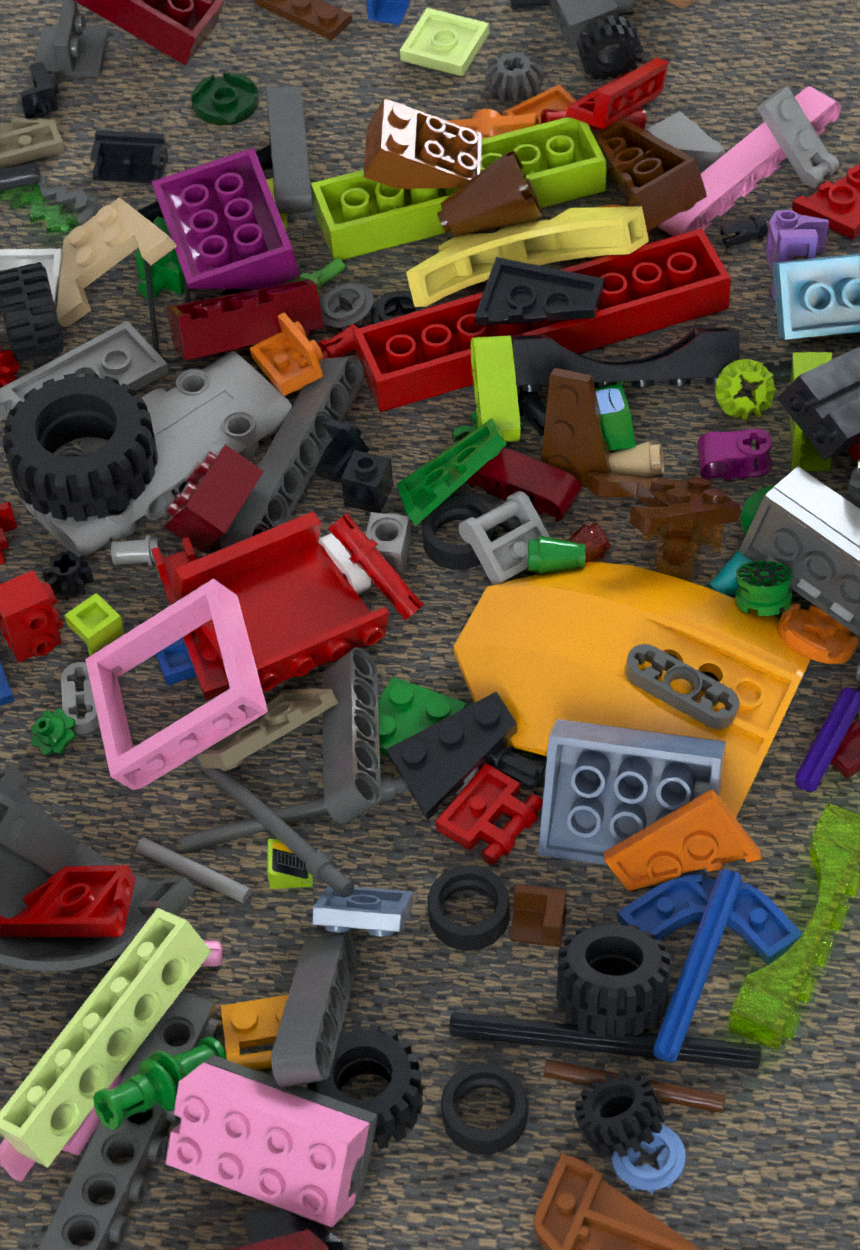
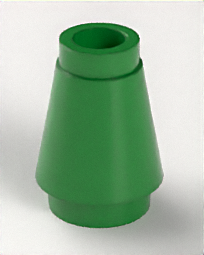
M540 535L538 539L528 540V571H538V575L585 567V544H577V542Z

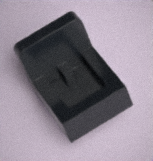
M43 62L29 65L34 88L22 91L19 94L24 116L26 119L36 116L44 117L50 112L59 110L55 94L60 93L54 73H47Z
M327 419L323 427L333 440L326 447L314 472L323 479L341 483V477L354 450L368 453L370 449L362 440V433L356 425L346 420L340 422Z

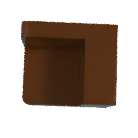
M516 884L513 892L514 913L510 940L513 942L560 947L567 912L566 890Z

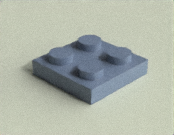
M328 885L313 907L312 924L324 925V929L330 932H348L351 928L368 929V933L374 936H390L394 932L401 931L412 910L413 892L354 887L353 892L348 897L343 898Z

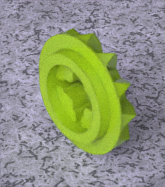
M740 359L728 364L719 374L715 387L716 398L721 409L733 418L741 416L743 420H748L751 413L761 417L762 411L772 406V400L777 391L774 386L773 374L767 370L763 363L750 359ZM741 379H744L746 383H759L751 391L752 400H749L747 396L733 398L742 389Z

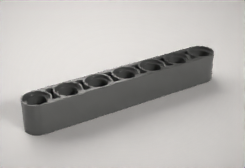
M357 357L325 358L319 362L323 377L304 386L258 466V468L264 471L226 533L221 536V549L288 521L316 470L326 447L332 440L323 424L327 419L342 422L363 383L364 369Z

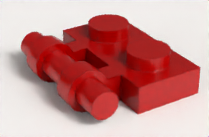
M485 763L436 820V830L470 851L480 839L485 841L489 845L481 853V857L486 863L494 865L502 855L507 856L516 845L514 840L525 828L530 829L537 821V813L543 806V800L535 794H531L524 803L516 799L520 793V783ZM505 813L511 817L502 829L493 825L501 814Z

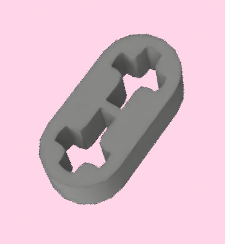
M86 662L73 663L65 668L61 676L62 710H64L68 717L76 721V725L71 730L76 734H85L96 729L99 721ZM85 676L83 682L84 691L77 692L75 684L77 677ZM79 704H85L87 710L85 719H77Z

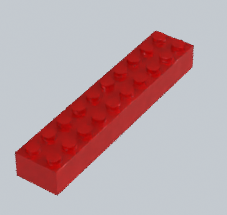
M700 228L643 245L630 254L608 255L560 269L605 280V289L595 318L475 326L474 317L483 295L482 292L353 330L356 357L363 365L364 378L379 411L384 412L474 385L471 364L472 337L546 334L562 347L578 354L729 309L731 277L703 229Z

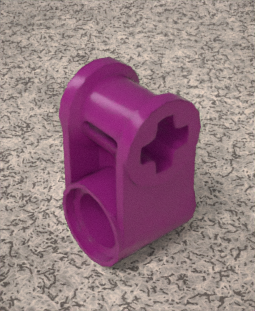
M752 428L730 432L713 431L702 435L697 442L701 477L709 481L712 478H724V481H727L729 479L757 478L768 474L772 469V459L768 455L772 449L770 434L765 430ZM752 439H755V450H752ZM758 458V468L754 469V459Z

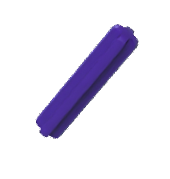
M846 687L839 693L795 775V785L799 789H804L807 792H813L817 789L860 708L859 691H853L851 688Z

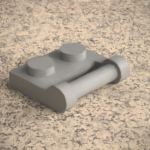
M517 491L510 495L504 504L478 518L470 517L459 524V533L462 539L471 544L492 585L502 583L528 568L529 539H538L539 535L550 537L529 497L522 491ZM513 516L519 518L521 526L492 542L490 541L486 531Z

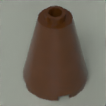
M514 150L506 152L441 202L442 211L437 214L446 233L452 230L455 236L529 222L543 217L541 206L530 179H527L524 171L520 170L524 167Z

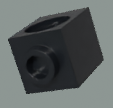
M354 450L341 477L344 506L373 513L382 512L394 486L391 458Z

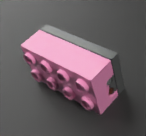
M215 1055L209 1057L179 1081L174 1115L182 1120L170 1133L166 1165L329 1227H333L363 1196L378 1118L377 1114L297 1085L281 1088L278 1086L275 1077Z

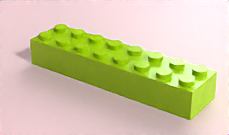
M566 117L482 139L481 172L506 152L514 150L524 167L520 170H523L527 179H530L541 208L606 191V159L587 123ZM364 170L311 183L314 214L333 260L335 258L345 260L446 233L437 213L442 211L441 202L460 189H395L363 177Z

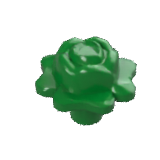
M61 708L56 709L53 714L50 711H44L41 718L31 727V732L35 735L31 739V745L39 748L42 755L46 757L51 756L53 752L62 754L65 747L75 738V732L71 730L76 725L75 719L68 717Z

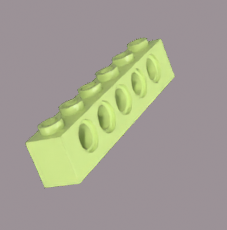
M159 908L155 910L0 1111V1133L19 1153L47 1168L51 1165L94 1108L93 1096L95 1092L110 1087L212 952L187 920Z

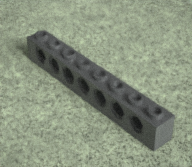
M181 991L131 1057L117 1086L125 1083L126 1079L139 1074V1063L147 1060L155 1052L164 1051L174 1056L197 1047L199 1041L205 1037H214L218 1041L222 1030V1021L219 1020L215 1001ZM187 1040L182 1046H171L175 1041ZM156 1103L151 1109L142 1113L138 1112L124 1119L122 1126L114 1130L106 1128L101 1121L99 1122L37 1250H111L114 1243L121 1244L130 1225V1218L127 1215L133 1203H140L147 1192L149 1177L146 1175L152 1162L159 1163L165 1154L168 1144V1138L165 1135L171 1122L178 1123L181 1120L180 1117L174 1115V1110L166 1111ZM139 1117H151V1119L144 1124H134V1121ZM121 1156H133L127 1163H114ZM101 1196H114L113 1199L106 1204H94L96 1200ZM94 1236V1239L89 1244L75 1246L76 1241L81 1237Z

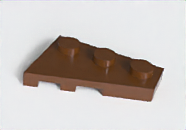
M554 368L550 373L541 462L572 474L579 481L581 487H585L587 472L612 474L608 460L610 452L608 443L604 442L600 425L602 417L592 375Z

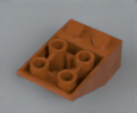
M384 98L367 126L363 177L395 189L461 188L481 172L482 134Z

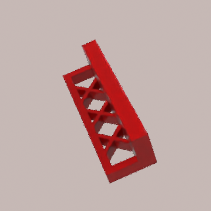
M655 58L632 72L624 73L568 105L566 116L605 129L661 94L664 88L669 61Z

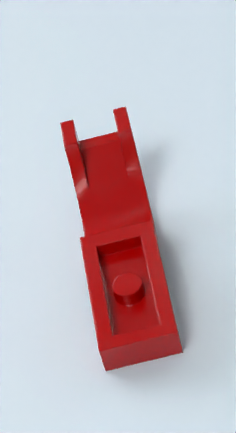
M189 537L181 539L184 551L163 558L159 547L151 549L169 606L178 601L173 595L174 569L197 560ZM195 629L182 637L205 701L215 698L230 689L225 667L199 630Z

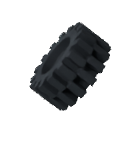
M607 16L606 22H603L602 18L596 19V26L589 23L586 26L587 32L581 31L579 35L580 40H577L578 52L587 75L591 74V77L595 80L600 75L602 80H606L610 76L617 78L619 74L629 72V68L633 71L638 68L637 62L642 61L641 53H643V47L636 27L633 26L630 20L625 22L624 17L618 16L617 21H615L613 16ZM621 45L612 52L599 53L607 46Z
M619 1071L618 1078L614 1079L612 1073L604 1075L605 1082L600 1084L597 1079L592 1082V1091L584 1089L580 1094L582 1100H577L575 1103L577 1111L574 1112L589 1147H592L593 1151L598 1155L603 1151L604 1156L610 1158L613 1157L615 1151H617L619 1157L627 1156V1149L633 1148L635 1153L642 1150L640 1143L643 1141L647 1144L652 1143L655 1140L652 1132L660 1134L663 1128L660 1122L665 1121L664 1110L650 1081L645 1076L642 1078L640 1073L633 1072L629 1077L627 1071Z

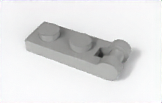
M788 86L779 89L757 107L802 182L816 189L824 182V177L827 174L831 176L839 170L840 164L838 159L833 154L828 153ZM810 158H812L813 162L815 163V167L812 166L811 162L809 161Z

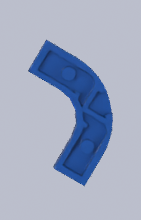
M696 874L664 882L617 912V921L621 922L620 924L624 926L629 924L639 926L640 931L648 930L655 935L654 940H662L680 927L692 922L701 921L716 879H702V874ZM741 881V886L726 926L739 934L758 956L770 966L801 945L804 934L769 897L753 886Z

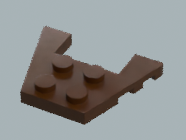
M587 472L585 487L597 497H636L648 506L631 507L629 523L643 534L656 533L657 525L668 524L667 529L672 531L682 529L683 521L697 520L698 526L739 521L741 506L727 497L726 492L713 487L711 481L707 479L689 478L688 481L598 472Z

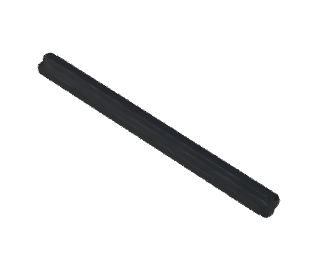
M459 1012L452 1013L449 1023V1033L455 1037L656 1058L653 1054L654 1044L658 1036L656 1033L643 1032L635 1036L628 1033L623 1038H615V1035L607 1034L606 1037L596 1036V1032L589 1031L586 1033L578 1029V1025ZM685 1037L677 1061L756 1069L760 1066L762 1050L758 1044Z

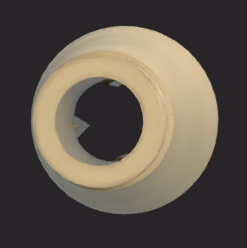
M648 441L638 444L634 448L614 451L610 453L608 458L612 474L655 478V475H664V456L661 444L652 445V442Z

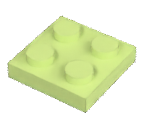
M427 8L400 49V60L463 77L489 35V23Z

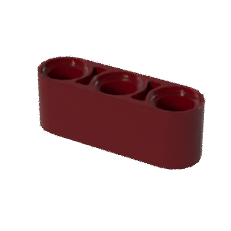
M503 447L495 458L484 464L466 481L470 487L478 486L488 490L487 494L504 501L515 492L522 491L529 497L537 514L541 516L543 513L555 517L554 521L556 522L564 518L581 492V485L572 474L506 447Z

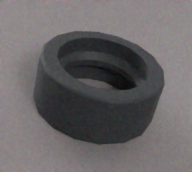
M452 496L444 500L422 520L423 548L429 559L437 565L451 570H464L481 565L471 544L451 545L444 543L436 537V532L445 523L453 520H466L470 517L478 518L491 511L490 508L480 500L467 496ZM496 526L486 531L491 542L496 540Z
M474 865L455 867L444 872L432 884L427 896L430 927L435 936L448 947L462 951L481 950L494 944L505 933L510 921L508 890L502 879L489 869ZM474 889L485 892L491 897L494 903V913L487 921L478 925H458L449 921L444 915L443 907L446 899L461 890Z
M480 1063L463 1068L450 1078L443 1089L441 1114L445 1132L456 1146L469 1153L490 1155L505 1151L519 1140L526 1129L528 1100L523 1084L513 1072L500 1065ZM481 1087L496 1088L502 1091L510 1100L512 1107L510 1118L498 1128L490 1130L472 1129L463 1124L459 1119L458 1105L462 1097L473 1089Z

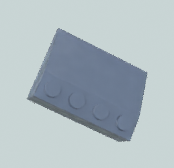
M556 719L548 741L538 855L607 865L604 862V851L711 789L720 797L726 742ZM704 868L683 873L681 876L702 874V879H708L709 872Z

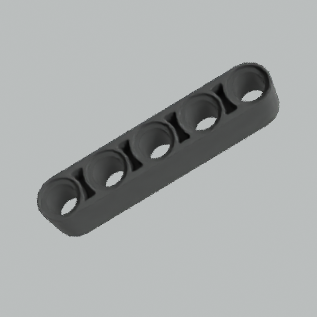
M301 85L266 87L276 207L279 214L312 212L311 183Z
M353 648L327 667L322 675L323 689H332L338 701V704L323 712L324 804L331 817L341 824L350 823L376 805L381 799L377 668L371 656L361 648Z
M349 932L305 940L303 943L271 1055L273 1074L278 1086L281 1088L326 1080L330 1075L358 966L356 944Z

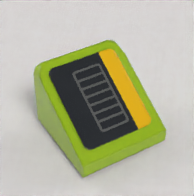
M268 839L267 874L270 889L313 887V876L306 871V864L278 839Z

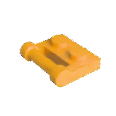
M288 995L220 1006L227 1060L256 1071L272 1068V1050L241 1055L240 1049L275 1043Z

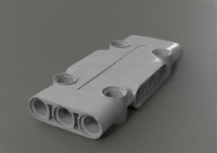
M230 351L202 370L194 368L183 371L176 380V386L169 391L159 388L142 397L151 417L157 446L158 464L154 468L155 474L152 481L145 485V491L136 500L131 498L126 508L121 511L114 509L109 512V516L98 519V516L87 517V521H75L74 517H67L65 521L53 518L51 512L45 515L33 509V505L26 503L20 497L18 489L16 491L24 507L67 550L76 554L78 558L83 555L87 557L109 543L110 537L121 539L132 535L137 528V520L145 515L153 521L167 514L165 511L170 502L188 484L185 482L186 477L197 462L200 463L209 451L215 454L220 448L227 445L244 458L254 455L259 448L260 439L263 437L269 438L279 431L292 408L291 403L235 351ZM97 437L82 438L79 447H65L60 449L56 455L66 457L86 455L101 448L108 440Z

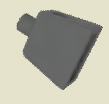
M550 0V10L569 49L577 47V40H580L579 35L581 31L587 32L586 26L589 23L596 26V19L602 18V21L606 22L607 16H613L614 20L617 21L618 15L633 12V1Z

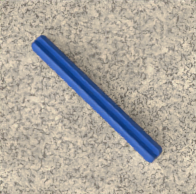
M722 869L717 875L654 1044L653 1054L659 1060L669 1063L677 1060L741 886V875L736 871Z

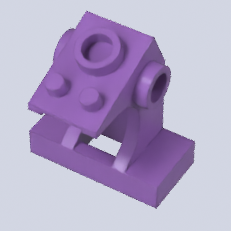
M776 210L769 221L765 250L772 277V263L793 261L795 256L813 259L816 253H825L829 220L799 215L792 210ZM772 278L771 296L773 301H775L774 279Z

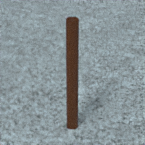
M547 1059L544 1077L591 1086V1083L596 1079L600 1084L605 1082L604 1075L612 1073L615 1079L618 1078L619 1073ZM649 1080L659 1101L723 1113L726 1095Z

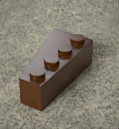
M622 118L594 134L606 159V173L630 207L642 206L647 231L680 212L692 209L695 203L707 197L696 159Z

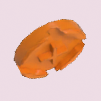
M793 604L788 610L783 611L777 624L779 636L793 650L814 661L826 664H843L851 660L858 644L857 636L852 637L851 631L817 606L810 605L809 609L805 610L799 609L801 604Z

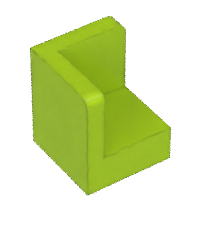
M97 593L64 615L67 625L86 643L89 656L125 635L121 616Z

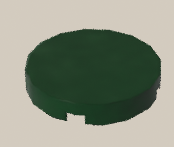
M230 72L223 73V77L216 79L213 75L202 80L191 93L192 109L196 116L206 123L218 126L233 125L246 120L254 114L259 105V93L255 83L244 75Z

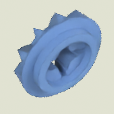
M662 1125L663 1128L660 1134L652 1132L655 1139L652 1143L647 1144L645 1141L640 1143L642 1150L645 1149L649 1154L661 1151L656 1161L658 1170L655 1167L652 1168L648 1163L636 1166L640 1161V1151L635 1153L633 1148L627 1149V1156L619 1157L617 1151L614 1152L612 1164L617 1178L627 1183L632 1191L636 1189L647 1190L652 1195L658 1189L665 1187L670 1189L674 1181L679 1176H682L686 1160L685 1148L679 1136L670 1128Z

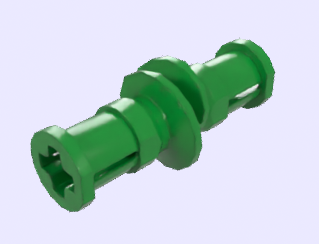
M208 1036L201 1039L197 1047L185 1053H178L174 1056L164 1051L153 1053L147 1060L139 1063V1074L126 1079L125 1083L111 1090L104 1088L95 1092L93 1096L94 1108L99 1120L106 1128L114 1130L122 1126L124 1119L138 1112H145L154 1107L156 1103L166 1111L174 1110L179 1081L212 1055L227 1060L223 1047L214 1037Z

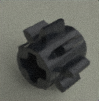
M70 550L51 556L50 568L42 569L44 581L49 583L54 595L59 593L65 597L66 601H69L72 596L79 593L85 595V583L94 582L92 570L88 566L86 556L83 555L78 558Z

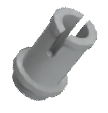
M147 535L143 540L112 541L111 557L113 565L148 563L149 566H154L155 561L151 549L159 547L161 555H163L160 538L153 539L152 535Z

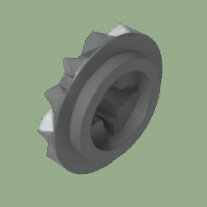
M354 282L341 284L331 289L320 301L323 325H327L333 332L340 328L344 330L351 324L361 327L362 319L371 318V309L376 306L372 291L366 285ZM344 303L346 306H349L353 309L349 312H346L345 310H342V304Z

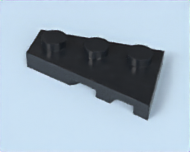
M496 257L474 317L475 326L595 318L605 289V280L603 278Z

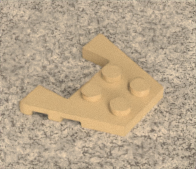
M120 197L110 205L103 206L94 217L82 226L74 228L63 241L56 309L59 324L63 327L71 326L91 311L84 288L138 247L142 257L152 265L177 247L176 243L165 232Z

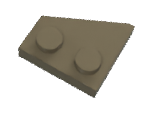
M12 117L11 123H0V169L65 152L54 119L28 120L26 118Z

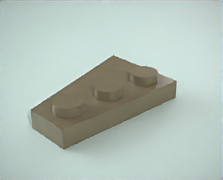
M283 689L266 701L267 713L196 756L202 768H217L222 771L231 770L239 766L247 756L338 704V701L332 689Z

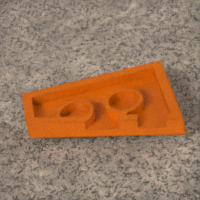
M713 789L604 851V862L628 891L661 884L679 878L683 873L706 868L707 872L723 869V864L745 859L746 863L761 860V850Z

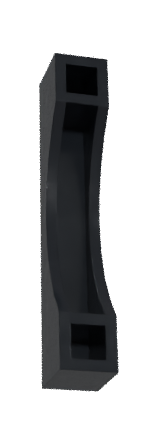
M732 327L694 328L679 342L659 353L627 361H604L578 355L562 347L546 334L511 336L516 386H519V391L523 392L541 391L542 385L549 384L550 373L554 368L592 375L595 388L614 385L619 381H631V386L651 387L654 386V380H668L669 385L681 386L690 385L693 378H706V383L716 384L721 371L728 364L740 360V331Z

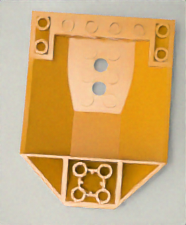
M592 561L585 563L584 568L542 575L537 574L487 586L453 647L454 655L474 703L497 692L516 721L518 731L504 746L510 745L516 749L547 757L549 734L556 719L725 741L726 747L719 798L735 818L743 805L811 660L793 650L779 636L777 624L780 618L776 616H758V610L750 609V612L746 613L736 606L735 598L670 575L633 565ZM641 644L652 645L667 654L676 656L681 662L699 672L714 674L718 678L719 683L733 690L738 696L739 708L734 722L724 729L710 728L633 685L625 675V665L630 650ZM645 661V663L642 665L638 664V668L643 671H645L647 667L652 666V664L647 661ZM663 670L662 676H659L658 681L663 682L667 671ZM675 679L670 682L671 688L676 693L688 694L693 691L692 685L684 679ZM700 691L697 703H700L702 696H705V692ZM720 702L716 706H712V710L715 712H719L722 708L725 709V705Z

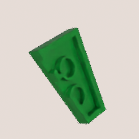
M492 419L396 484L406 513L415 526L484 464L495 458L501 449L507 445L500 429Z

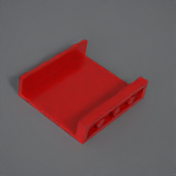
M310 512L174 569L173 595L178 601L212 579H215L238 596L263 692L272 690L278 683L294 676H304L313 668L328 661H337L353 648L372 646L385 637L389 611L386 607L373 612L368 609L319 543L322 522L314 512ZM213 619L197 629L224 666Z

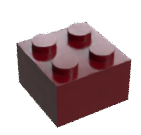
M224 445L215 454L209 451L200 463L197 462L186 477L185 482L188 484L181 493L178 492L168 505L165 512L170 514V517L163 527L180 539L189 537L192 547L204 552L226 533L264 471L227 445Z

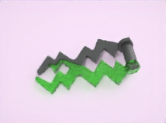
M41 175V181L37 184L22 186L6 192L5 190L0 191V201L11 200V209L32 205L29 217L31 222L48 219L47 233L68 231L70 234L74 228L82 226L101 209L97 199L93 197L88 198L83 188L69 193L66 185L45 189L44 175ZM33 188V192L24 194L23 189ZM56 198V205L44 208L45 201ZM75 203V214L82 212L77 217L71 216L70 213L62 215V206Z

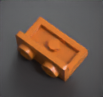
M285 313L277 316L282 332L249 349L256 364L279 392L285 396L323 377L319 364L323 360V355L315 340L308 341L301 324L298 321L293 323Z

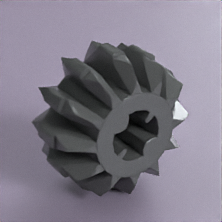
M513 48L510 53L506 54L499 51L497 58H490L485 73V84H487L491 98L499 97L502 104L508 101V99H512L515 106L519 98L526 101L532 95H538L544 80L543 70L537 56H529L527 50L518 53Z

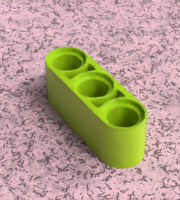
M511 336L472 337L471 364L477 425L480 427L492 419L500 429L505 442H519L520 415Z

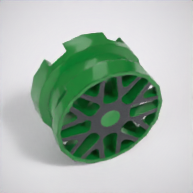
M759 560L743 564L736 570V582L740 586L736 589L735 604L740 610L748 613L750 609L758 610V616L778 615L780 608L784 607V610H788L792 606V591L789 589V586L793 582V572L788 566L774 561Z

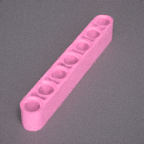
M807 87L795 96L817 135L825 130L824 126L830 121L835 122L840 114L841 104L813 87ZM763 122L701 173L707 194L706 198L695 203L692 209L676 214L657 225V227L672 237L700 228L704 231L712 224L710 221L717 215L722 216L735 205L733 202L740 196L745 197L758 186L756 183L763 177L768 178L780 168L779 164L787 157L766 122Z

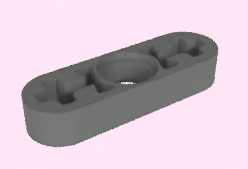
M641 644L630 650L625 665V675L633 685L710 728L724 729L734 722L739 708V699L733 690L652 645ZM645 661L652 664L645 671L638 668V664L642 665ZM663 670L667 671L663 682L658 681L659 676H662ZM675 679H684L692 685L693 691L688 694L676 693L671 688L670 682ZM700 691L705 692V696H702L700 703H697ZM718 702L725 705V709L722 708L719 712L712 710V706H716Z

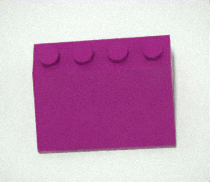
M254 147L152 181L171 239L177 245L175 251L189 289H259L279 285L300 277L293 248Z

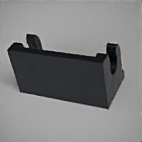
M96 130L90 161L95 162L92 174L93 180L152 183V181L163 178L168 160L164 134Z

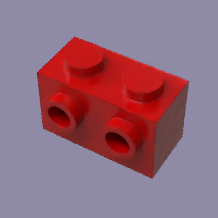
M34 570L0 584V628L18 663L33 656L47 655L55 646L62 644L58 630L64 628L57 609L53 606L57 604L56 597L49 583L41 584Z

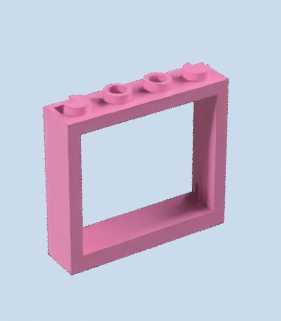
M215 579L201 585L195 591L85 659L110 777L132 790L147 786L268 712L238 596ZM213 619L230 689L133 748L118 677Z

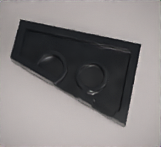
M494 692L386 750L389 759L428 821L438 811L437 807L451 793L454 795L464 785V780L479 765H484L518 731L517 723L498 693Z

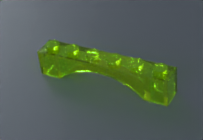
M830 803L826 804L811 838L809 857L816 873L819 900L813 918L803 935L785 954L768 966L746 976L730 1010L729 1032L778 1051L784 1038L793 1040L801 1020V1014L796 1013L801 1001L809 1003L814 994L818 979L812 976L817 965L825 968L834 944L828 940L833 930L841 932L845 925L849 907L844 905L848 896L856 898L860 891V814Z

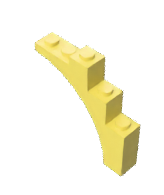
M642 206L569 208L551 220H535L509 225L495 233L455 236L438 246L439 253L406 271L414 307H427L445 296L488 280L496 257L540 266L577 258L630 254L649 242Z

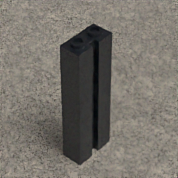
M860 347L799 375L777 397L825 461L860 443Z

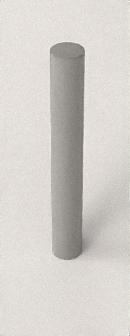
M145 837L141 838L137 844V853L242 904H245L252 893L251 888Z

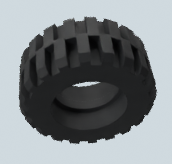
M73 373L64 375V379L54 381L53 378L43 382V387L36 390L33 388L24 396L25 401H18L11 411V416L5 422L3 447L14 486L18 489L20 497L26 503L33 505V509L45 515L51 512L53 518L65 521L67 517H74L75 521H87V517L98 516V519L109 516V512L114 509L121 511L126 508L131 498L136 500L145 491V485L152 481L155 474L154 468L158 464V453L150 413H148L146 403L142 397L136 395L134 389L124 383L120 386L119 380L109 376H105L102 379L96 373H85V376L76 377ZM97 437L108 440L101 448L86 455L66 457L53 454L59 447L75 439Z

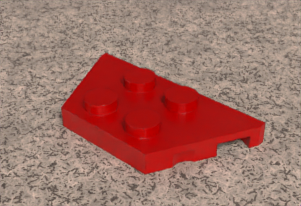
M128 865L65 866L51 876L45 884L22 898L26 908L12 918H4L0 915V937H121L125 930L136 878Z

